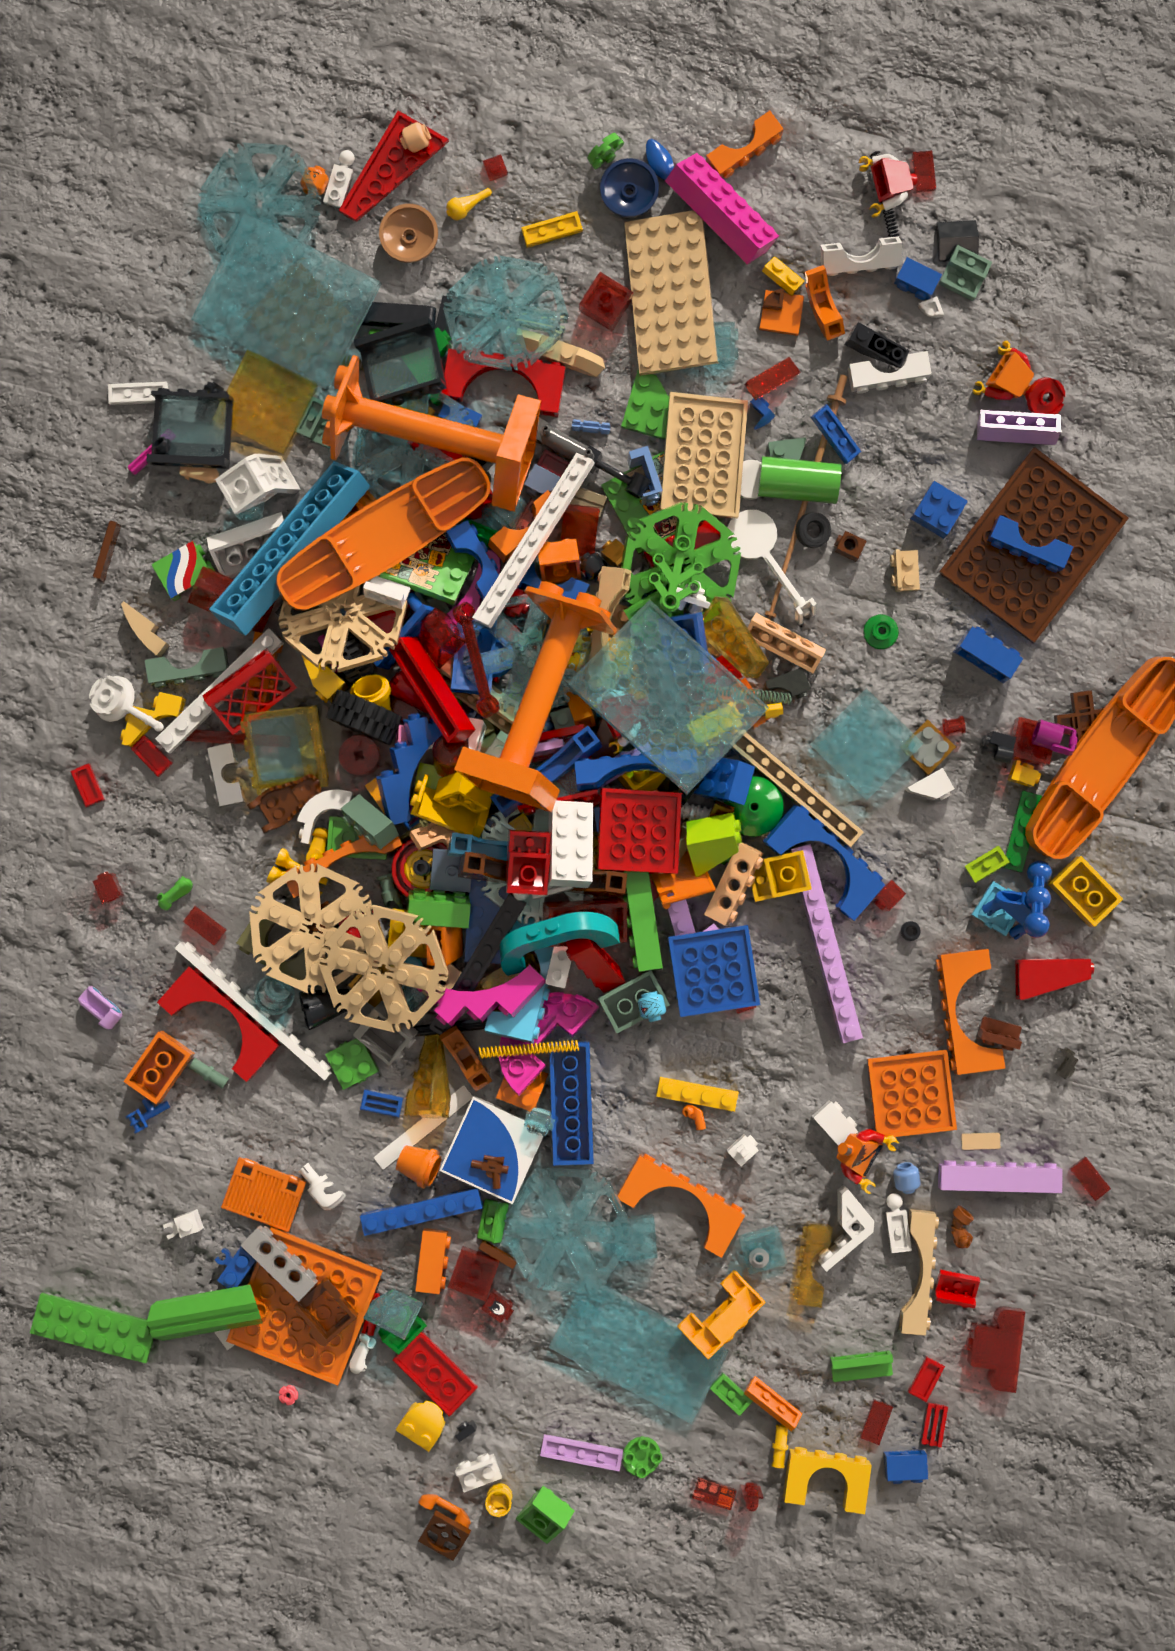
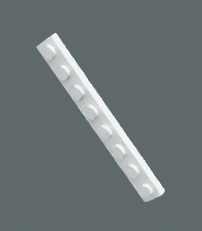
M268 628L155 739L171 754L214 712L204 701L202 695L266 648L273 655L284 644L282 640ZM224 701L218 702L215 705L216 708H218Z

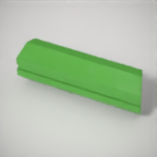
M251 1285L156 1301L151 1305L147 1318V1325L150 1328L152 1338L162 1341L263 1323Z

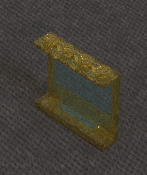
M317 705L245 714L244 720L241 721V731L246 734L247 740H244L245 751L249 752L250 755L248 768L253 771L254 777H251L252 788H256L257 795H261L264 788L296 781L307 774L314 775L319 780L320 787L329 786V773Z

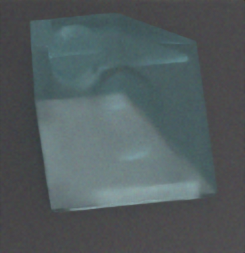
M392 1289L372 1300L363 1319L405 1340L423 1302Z

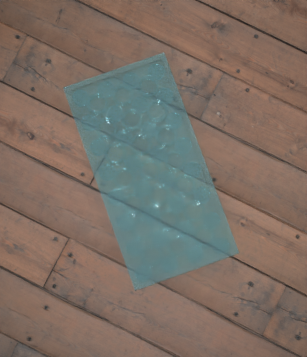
M588 1275L585 1276L549 1345L550 1349L691 1424L729 1352L726 1348L721 1347L708 1360L678 1329L677 1325L679 1323Z

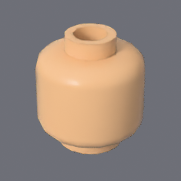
M415 122L402 130L403 137L400 138L403 147L415 153L429 145L431 136L425 124L421 125Z

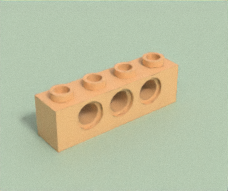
M755 613L743 637L811 673L815 672L826 649L758 613Z
M745 843L739 844V852L731 857L704 915L723 925H729L736 920L738 915L736 910L739 905L744 903L747 896L745 894L747 887L750 888L755 880L753 875L756 869H760L764 861L762 858L763 852ZM743 861L748 864L747 872H743L740 868ZM734 879H736L740 884L738 890H735L732 887V882ZM726 897L731 901L729 908L725 907L723 903Z

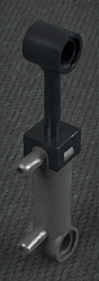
M539 418L536 443L544 444L571 460L576 453L592 459L595 464L590 473L593 474L595 469L599 468L626 483L627 485L624 490L637 499H642V495L645 494L651 484V480L638 472H634L633 476L629 477L601 461L603 457L601 451L590 445L588 447Z

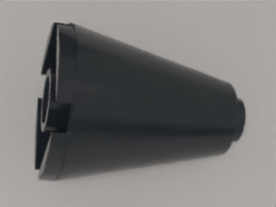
M337 989L341 995H346L349 992L348 989ZM308 990V993L304 991L299 992L301 1009L304 1012V1020L308 1030L315 1029L347 1012V1009L344 1008L337 1012V1008L341 1003H338L334 1008L328 990H325L324 993H322V990H314V994L311 993V990Z

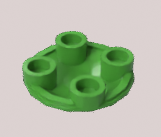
M641 1436L634 1438L624 1448L622 1455L623 1465L632 1475L645 1478L662 1461V1454L658 1444L649 1437Z

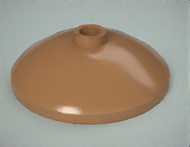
M402 204L392 208L383 217L379 228V238L383 249L390 257L400 262L414 263L426 258L434 250L438 240V227L432 214L425 208L416 204ZM412 235L413 239L407 240V236Z

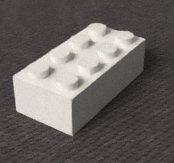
M556 801L552 813L549 812L548 832L551 833L548 886L588 888L592 883L593 803Z

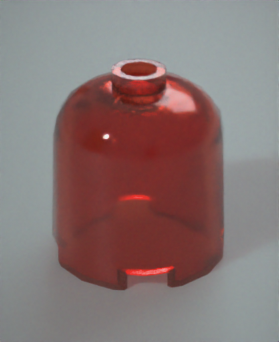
M441 735L434 742L432 747L433 764L439 776L443 778L457 773L454 769L462 747L469 748L467 740L464 743H448L444 736Z

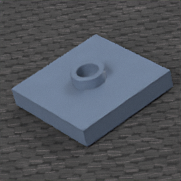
M433 849L430 890L470 892L471 879L458 877L460 857L447 856L448 850Z

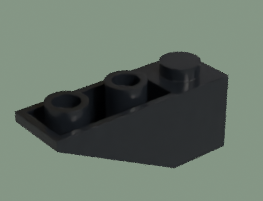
M860 322L853 327L844 344L860 354L898 368L902 367L910 351Z

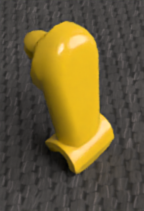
M317 827L312 833L313 839L306 854V861L314 857L316 860L323 857L322 853L325 852L326 839L328 840V830L326 828Z

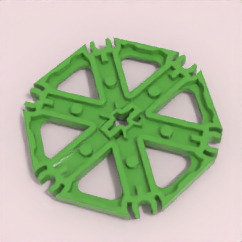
M685 502L677 503L639 519L644 526L636 522L635 525L639 529L638 533L628 532L634 539L631 540L626 536L621 568L631 570L633 552L636 548L640 547L651 557L656 553L663 554L665 562L673 572L677 554L675 540L680 535H686L691 540V546L685 552L683 564L686 565L682 568L683 571L681 573L691 568L695 562L703 563L704 568L723 560H728L731 564L728 583L724 587L717 585L704 573L694 575L678 585L679 588L685 589V585L691 581L696 580L700 582L701 588L705 590L703 596L706 597L707 602L711 603L709 608L702 613L703 621L722 614L717 611L716 607L724 611L725 608L721 606V602L726 600L731 603V599L726 594L734 598L741 552H738L740 547L732 548L731 546L732 542L737 540V537L730 536L735 534L701 505L698 507L697 504H693V509L688 511V503ZM676 516L677 524L672 547L654 532L653 526L656 522ZM706 520L720 532V539L694 549L698 524L700 521ZM680 542L679 546L685 548L686 543ZM661 557L655 558L659 563L663 561ZM696 565L694 567L696 571L702 570L701 566ZM658 566L635 575L631 573L629 591L624 595L625 598H629L626 599L627 602L634 605L641 600L645 593L656 589L648 581L649 575L653 572L660 575L661 583L666 585L667 591L669 590L670 583ZM652 576L651 581L657 582L658 577ZM667 600L666 604L672 606V600ZM684 608L683 610L677 609L671 613L673 616L682 615Z

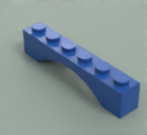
M587 726L574 735L556 754L535 770H538L549 781L554 783L575 767V761L588 758L602 748V744L591 728ZM496 794L490 797L505 818L518 809L517 806L524 805Z
M682 749L680 752L661 751L659 754L645 752L638 756L624 754L616 758L603 756L594 760L582 758L579 761H575L577 790L598 789L613 777L636 770L659 772L670 776L678 782L698 780L696 750Z
M472 1187L415 1203L365 1212L360 1215L364 1236L482 1209L483 1201L480 1189Z

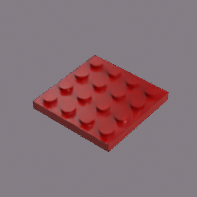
M601 788L597 870L678 874L682 793Z

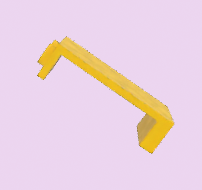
M425 774L422 781H417L414 789L417 794H413L410 805L413 806L411 810L412 815L461 834L480 837L485 828L489 809L479 813H475L463 805L448 809L433 800L436 790L426 787L429 775Z

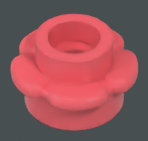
M292 1385L283 1386L279 1390V1400L283 1404L292 1405L298 1399V1392Z

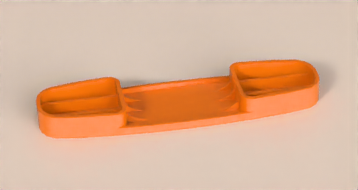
M462 457L441 465L389 492L318 537L283 565L276 575V587L279 594L289 607L305 611L340 596L378 576L428 545L483 503L490 493V481L487 474L477 461Z
M1153 657L1148 659L1105 706L1081 737L1073 754L1064 761L1026 826L1025 835L1027 842L1038 853L1053 859L1069 857L1101 823L1104 816L1103 811L1134 773L1159 734L1166 733L1175 719L1174 658Z

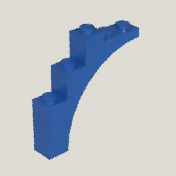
M420 713L410 714L408 719L403 720L408 743L406 741L394 744L395 747L389 748L395 772L393 770H386L376 777L385 816L394 825L411 820L409 792L413 774L429 746L442 735L432 717L428 721L427 717L420 715Z

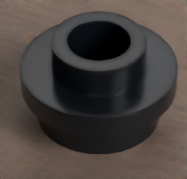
M159 437L152 444L153 452L163 455L168 453L171 441L165 437Z
M908 921L901 926L900 933L905 940L914 941L920 936L921 930L916 922ZM909 927L914 930L912 935L907 933Z

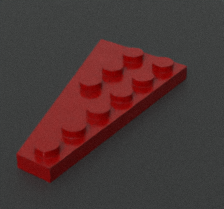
M397 111L341 205L339 212L355 222L359 221L449 142V139L427 127L431 136L429 145L415 153L411 152L408 148L405 149L400 140L403 137L402 130L418 121Z

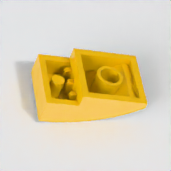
M803 850L766 858L760 869H756L753 875L755 880L752 884V891L755 902L812 890Z

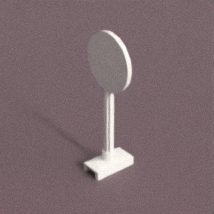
M745 510L739 513L738 519L732 518L727 527L735 534L730 537H737V540L731 544L732 548L739 546L740 550L738 552H741L742 558L758 559L762 557L793 600V605L796 607L795 620L799 625L803 624V616L805 617L809 613L812 617L815 616L817 604L814 599L811 598L805 601L803 597H800L770 554L777 541V528L773 519L759 510Z

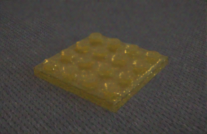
M247 350L227 389L228 394L234 398L232 430L285 455L311 398L319 386L318 383ZM225 402L220 403L212 419L222 426H225Z

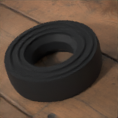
M817 512L803 515L796 524L797 539L808 548L823 546L831 535L829 520L823 514ZM812 522L816 523L820 529L819 535L816 538L810 537L807 533V527Z

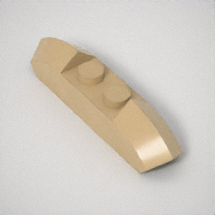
M519 329L510 335L512 347L525 354L548 362L561 363L565 368L591 377H597L605 369L603 358L582 348L527 330Z

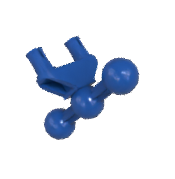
M1034 861L1028 866L1027 877L1033 883V887L1027 893L999 891L995 894L994 899L982 906V910L985 914L987 913V916H991L996 911L1004 909L1019 922L1018 925L1009 931L1011 937H1014L1015 940L1024 934L1034 938L1043 937L1049 930L1050 923L1043 914V910L1049 906L1051 895L1044 888V884L1050 881L1052 869L1045 861Z

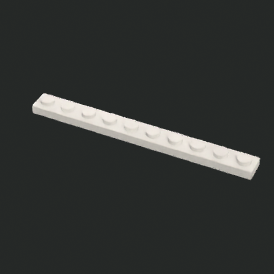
M578 453L575 454L472 617L476 622L492 628L595 464L592 459Z
M180 942L175 947L179 953L322 1079L326 1080L332 1074L329 1070L331 1067L323 1060L319 1062L314 1057L316 1054L310 1048H303L299 1044L301 1041L294 1034L289 1035L284 1031L286 1027L283 1024L270 1019L271 1014L264 1008L259 1009L255 1005L256 1001L248 994L244 996L240 992L241 988L232 981L230 983L225 979V973L218 968L215 970L211 967V961L204 955L200 957L195 953L196 948L192 944Z

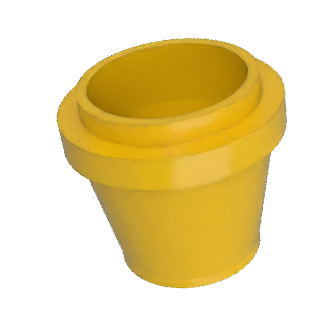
M367 675L357 680L351 687L350 694L391 711L389 698L391 687L385 677L381 675Z

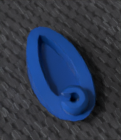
M649 139L646 144V155L649 165L658 177L666 180L674 168L671 155L659 142Z

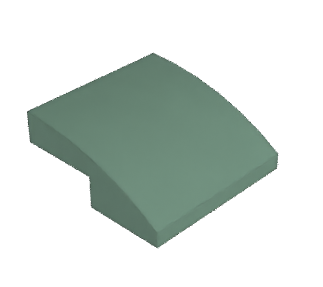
M957 245L938 284L974 301L992 262Z
M311 396L294 431L330 449V446L322 444L323 432L326 423L329 421L322 419L324 401Z

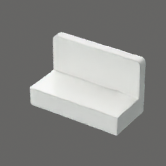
M378 576L372 578L370 582L366 581L363 587L366 598L399 609H403L410 593V587Z

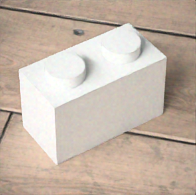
M829 1100L812 1117L839 1146L845 1142L849 1134L858 1133L855 1128L857 1124L850 1116L846 1118L841 1113L844 1109L836 1101L832 1103Z

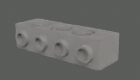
M260 1225L241 1246L299 1302L318 1282L316 1274L309 1268L306 1270L301 1265V1259L295 1254L291 1255L287 1251L288 1247L281 1240L277 1241L272 1237L273 1232L268 1227ZM262 1243H268L271 1246V1252H264L262 1250ZM276 1258H284L286 1261L285 1266H279L276 1263ZM297 1271L300 1274V1280H293L291 1272Z

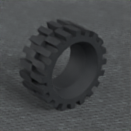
M337 690L326 715L327 719L388 745H391L402 719L401 716L384 707L342 690Z

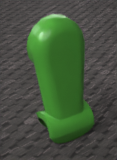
M181 876L165 894H158L159 907L164 910L170 909L173 902L192 890V881Z

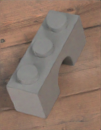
M228 743L207 748L208 753L205 755L207 764L211 765L212 768L210 780L212 785L215 784L216 792H214L216 804H219L220 807H228L246 803L242 783H228L224 776L225 770L229 766L238 764L234 745Z

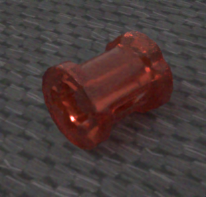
M963 716L951 720L942 719L945 736L957 732L966 733Z

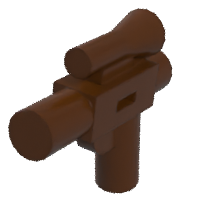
M484 1155L483 1160L488 1162L472 1160L471 1168L484 1170L486 1175L492 1178L493 1189L501 1188L500 1173L508 1174L509 1166L503 1165L505 1157Z

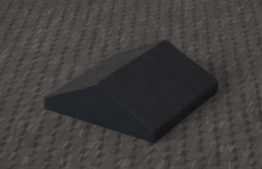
M976 220L936 223L939 262L949 261L957 245L978 255L979 234Z

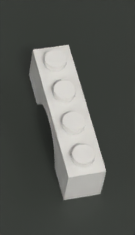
M899 236L879 238L875 248L863 256L848 254L840 243L821 245V266L823 265L826 268L828 276H835L842 272L854 274L860 270L873 272L878 268L896 269L897 266H902V242Z
M928 351L908 354L904 366L893 373H883L876 370L870 361L849 364L847 369L851 392L857 391L858 394L866 393L869 389L873 388L884 390L891 385L903 387L909 382L921 384L927 382V379L931 376Z

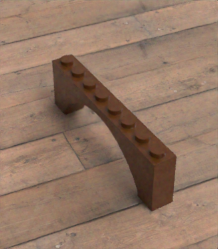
M465 852L460 857L458 877L506 884L507 861L496 859L486 854ZM592 871V883L588 888L573 887V889L564 892L618 898L625 894L627 873Z

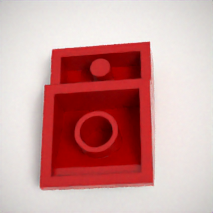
M508 829L506 893L548 894L550 832Z

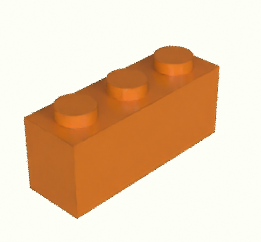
M423 1229L416 1292L440 1294L441 1289H445L446 1277H443V1269H447L449 1257L445 1256L446 1249H450L451 1243L448 1231Z

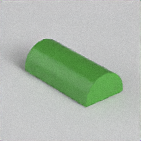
M762 456L758 496L837 504L841 482V464Z

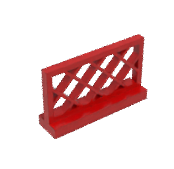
M266 648L202 696L207 705L211 707L231 734L234 735L297 687L268 648ZM271 663L277 668L276 676L265 675V669ZM252 677H260V688L249 687V680ZM264 678L275 679L274 689L263 688ZM278 680L287 681L290 687L284 691L277 690ZM245 689L244 699L232 698L233 691ZM248 690L259 691L258 701L246 700ZM262 692L273 693L272 700L268 703L260 702ZM220 701H229L227 711H219L215 705ZM232 702L243 703L241 713L230 712ZM246 704L257 705L256 712L244 714ZM230 715L241 717L240 723L234 728L229 724Z

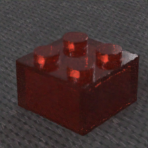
M599 272L579 303V312L608 330L613 331L630 305L633 292L602 272Z
M1022 717L1016 718L1011 736L1017 737L1012 759L1044 767L1050 765L1053 751L1032 744V735L1038 721Z
M462 1246L448 1288L486 1301L500 1261L485 1253Z

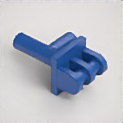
M145 1098L142 1100V1103L147 1112L141 1114L140 1110L137 1109L125 1116L126 1119L129 1118L130 1126L134 1127L135 1134L148 1127L147 1120L170 1108L167 1100L154 1107L152 1102ZM138 1113L140 1118L136 1120L134 1115ZM142 1121L144 1126L140 1127L138 1122Z

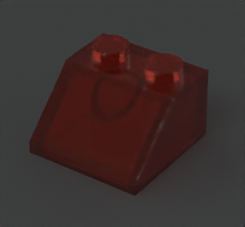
M434 608L421 621L419 641L435 665L441 669L467 640L450 616L437 608Z

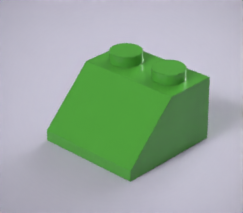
M542 1486L517 1515L516 1520L548 1544L565 1529L575 1510L568 1503L554 1495L550 1489Z

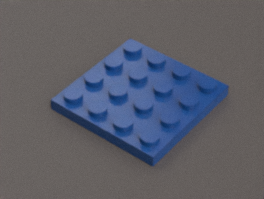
M748 925L668 937L680 1017L760 1005Z

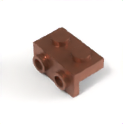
M986 1016L982 1017L977 1035L980 1039H983V1043L994 1046V1043L1001 1044L1003 1049L1013 1051L1014 1048L1020 1050L1022 1041L1019 1039L1021 1026Z

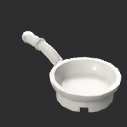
M109 675L104 679H98L93 684L89 693V698L91 699L90 706L101 719L108 722L118 721L126 714L131 713L156 731L163 730L164 727L161 722L133 707L134 689L127 678Z

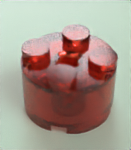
M354 735L345 740L341 745L339 761L347 772L354 776L362 777L370 775L377 770L381 762V754L377 744L370 738ZM363 751L362 755L364 756V759H359L357 761L356 754L361 753Z

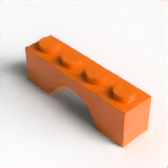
M769 110L754 121V138L747 146L733 149L721 144L706 155V162L722 178L727 179L735 172L736 168L746 166L753 156H760L764 153L767 146L777 144L782 139L784 129Z
M548 490L533 502L531 510L534 519L551 494ZM504 526L489 539L488 546L503 562H506L510 559L530 526L522 530H512Z

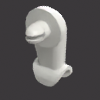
M360 1334L359 1340L361 1342L349 1363V1368L354 1374L366 1371L364 1369H367L365 1364L366 1356L369 1349H373L376 1344V1340L367 1334Z

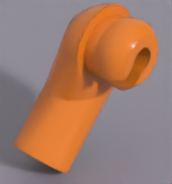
M686 1105L682 1110V1114L695 1121L696 1130L706 1129L702 1110L694 1105Z

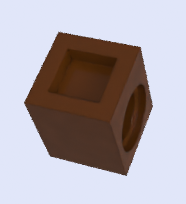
M845 531L843 536L838 535L834 543L837 546L835 552L856 562L867 541ZM844 542H852L854 549L847 550L844 547Z

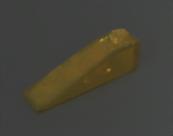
M440 1034L425 1036L418 1058L420 1065L418 1071H414L412 1077L415 1079L412 1090L408 1089L406 1095L404 1116L434 1119L449 1118L451 1096L444 1046L439 1037Z

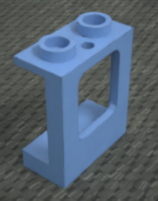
M648 446L629 451L627 460L629 468L642 465L645 476L651 480L649 485L651 492L642 495L641 505L653 506L659 503L658 500L661 499L663 490Z

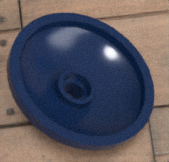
M633 158L621 159L611 164L605 170L600 182V194L604 204L610 211L622 217L643 215L653 207L659 193V182L654 170L645 162ZM631 190L633 194L627 195L626 191Z

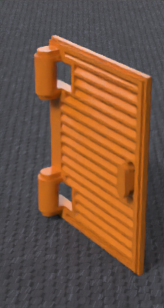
M688 851L679 860L678 874L649 872L662 906L665 909H669L671 903L716 891L708 871L701 876H695ZM673 893L674 896L668 897L667 894Z
M239 1157L221 1208L289 1232L306 1181L297 1176L288 1175L260 1165L258 1162ZM243 1166L252 1169L250 1175L241 1172ZM288 1183L297 1185L295 1192L286 1189Z

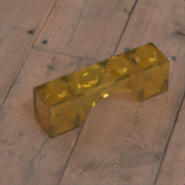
M807 1221L806 1226L802 1228L801 1237L804 1238V1245L799 1248V1258H802L801 1266H797L796 1278H799L798 1286H794L793 1298H796V1303L799 1305L822 1308L824 1286L813 1278L811 1264L818 1252L830 1248L833 1230L830 1224Z

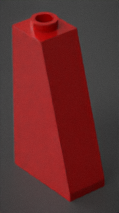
M1015 959L1016 999L1025 1000L1089 980L1091 975L1094 974V964L1091 963V959Z

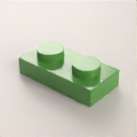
M723 1372L709 1387L739 1416L753 1402Z

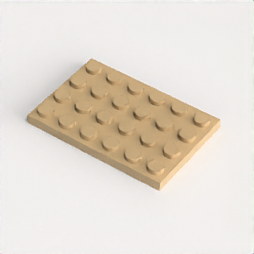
M676 392L669 393L662 475L663 492L660 499V510L680 502L688 503V511L693 509V504H697L698 507L701 505L713 516L738 519L748 400Z

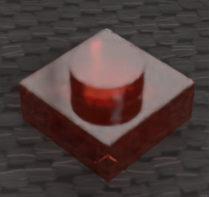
M501 154L483 161L489 181L508 175Z

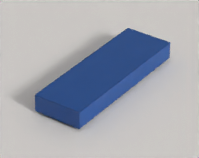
M828 404L821 407L811 416L813 422L844 464H848L861 452Z

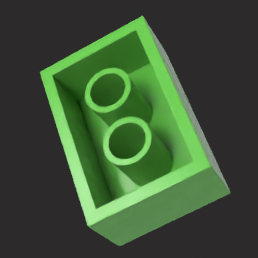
M414 888L413 891L409 890L407 913L419 915L414 920V923L423 918L420 925L469 928L471 904L469 895L465 894V892L454 891L453 893H445L444 890L425 892V889Z

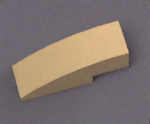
M123 601L121 606L137 637L155 655L162 657L170 645L155 635L159 627Z

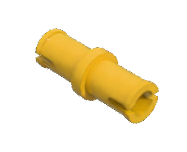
M776 1425L775 1443H772V1448H774L772 1467L785 1468L786 1450H788V1429L784 1425Z

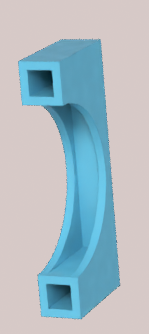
M522 916V923L516 920L510 932L534 924V918H528V923L524 924L523 918L525 916ZM554 945L535 950L540 963V975L545 980ZM545 983L515 1017H512L510 1014L506 1016L502 1012L492 1011L487 1018L484 1031L489 1034L534 1044V1040L538 1039L540 1034V1028L538 1027L539 1019L543 1020L545 1008H542L544 1000H548L550 989L547 988L548 984Z

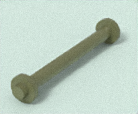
M420 818L418 824L399 837L401 843L410 836L409 834L412 830L426 827L429 822Z

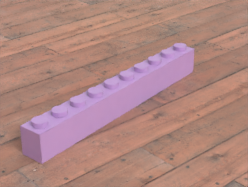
M811 844L790 849V853L804 851L812 890L800 893L840 1041L847 1043L862 1039L860 1025Z

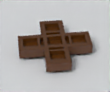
M1092 690L1070 693L1072 713L1054 715L1055 724H1061L1076 730L1077 743L1104 709H1094Z

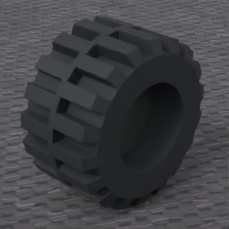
M349 631L343 658L352 660L365 656L366 653L358 638ZM371 663L342 671L351 685L364 676L374 675Z

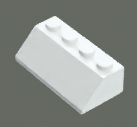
M282 512L207 537L210 554L222 581L237 577L285 520Z

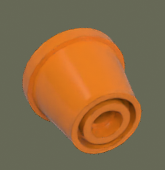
M406 1145L399 1155L396 1170L416 1182L418 1187L424 1189L435 1180L442 1158L440 1152L436 1149L428 1150Z

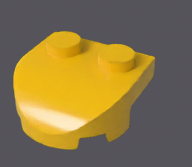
M425 1401L424 1403L415 1402L409 1407L398 1424L396 1431L429 1452L444 1429L443 1411L439 1406L430 1401Z

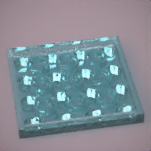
M866 688L810 746L861 796L868 800L924 743Z

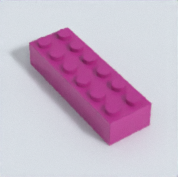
M698 153L676 164L665 180L747 265L765 254L779 237L773 227L768 225L761 218L760 214L754 211L747 204L746 200L740 197L733 190V187L726 183L719 173Z

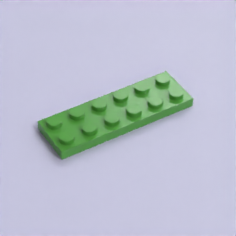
M41 1293L39 1296L30 1334L142 1363L148 1362L154 1340L146 1319Z

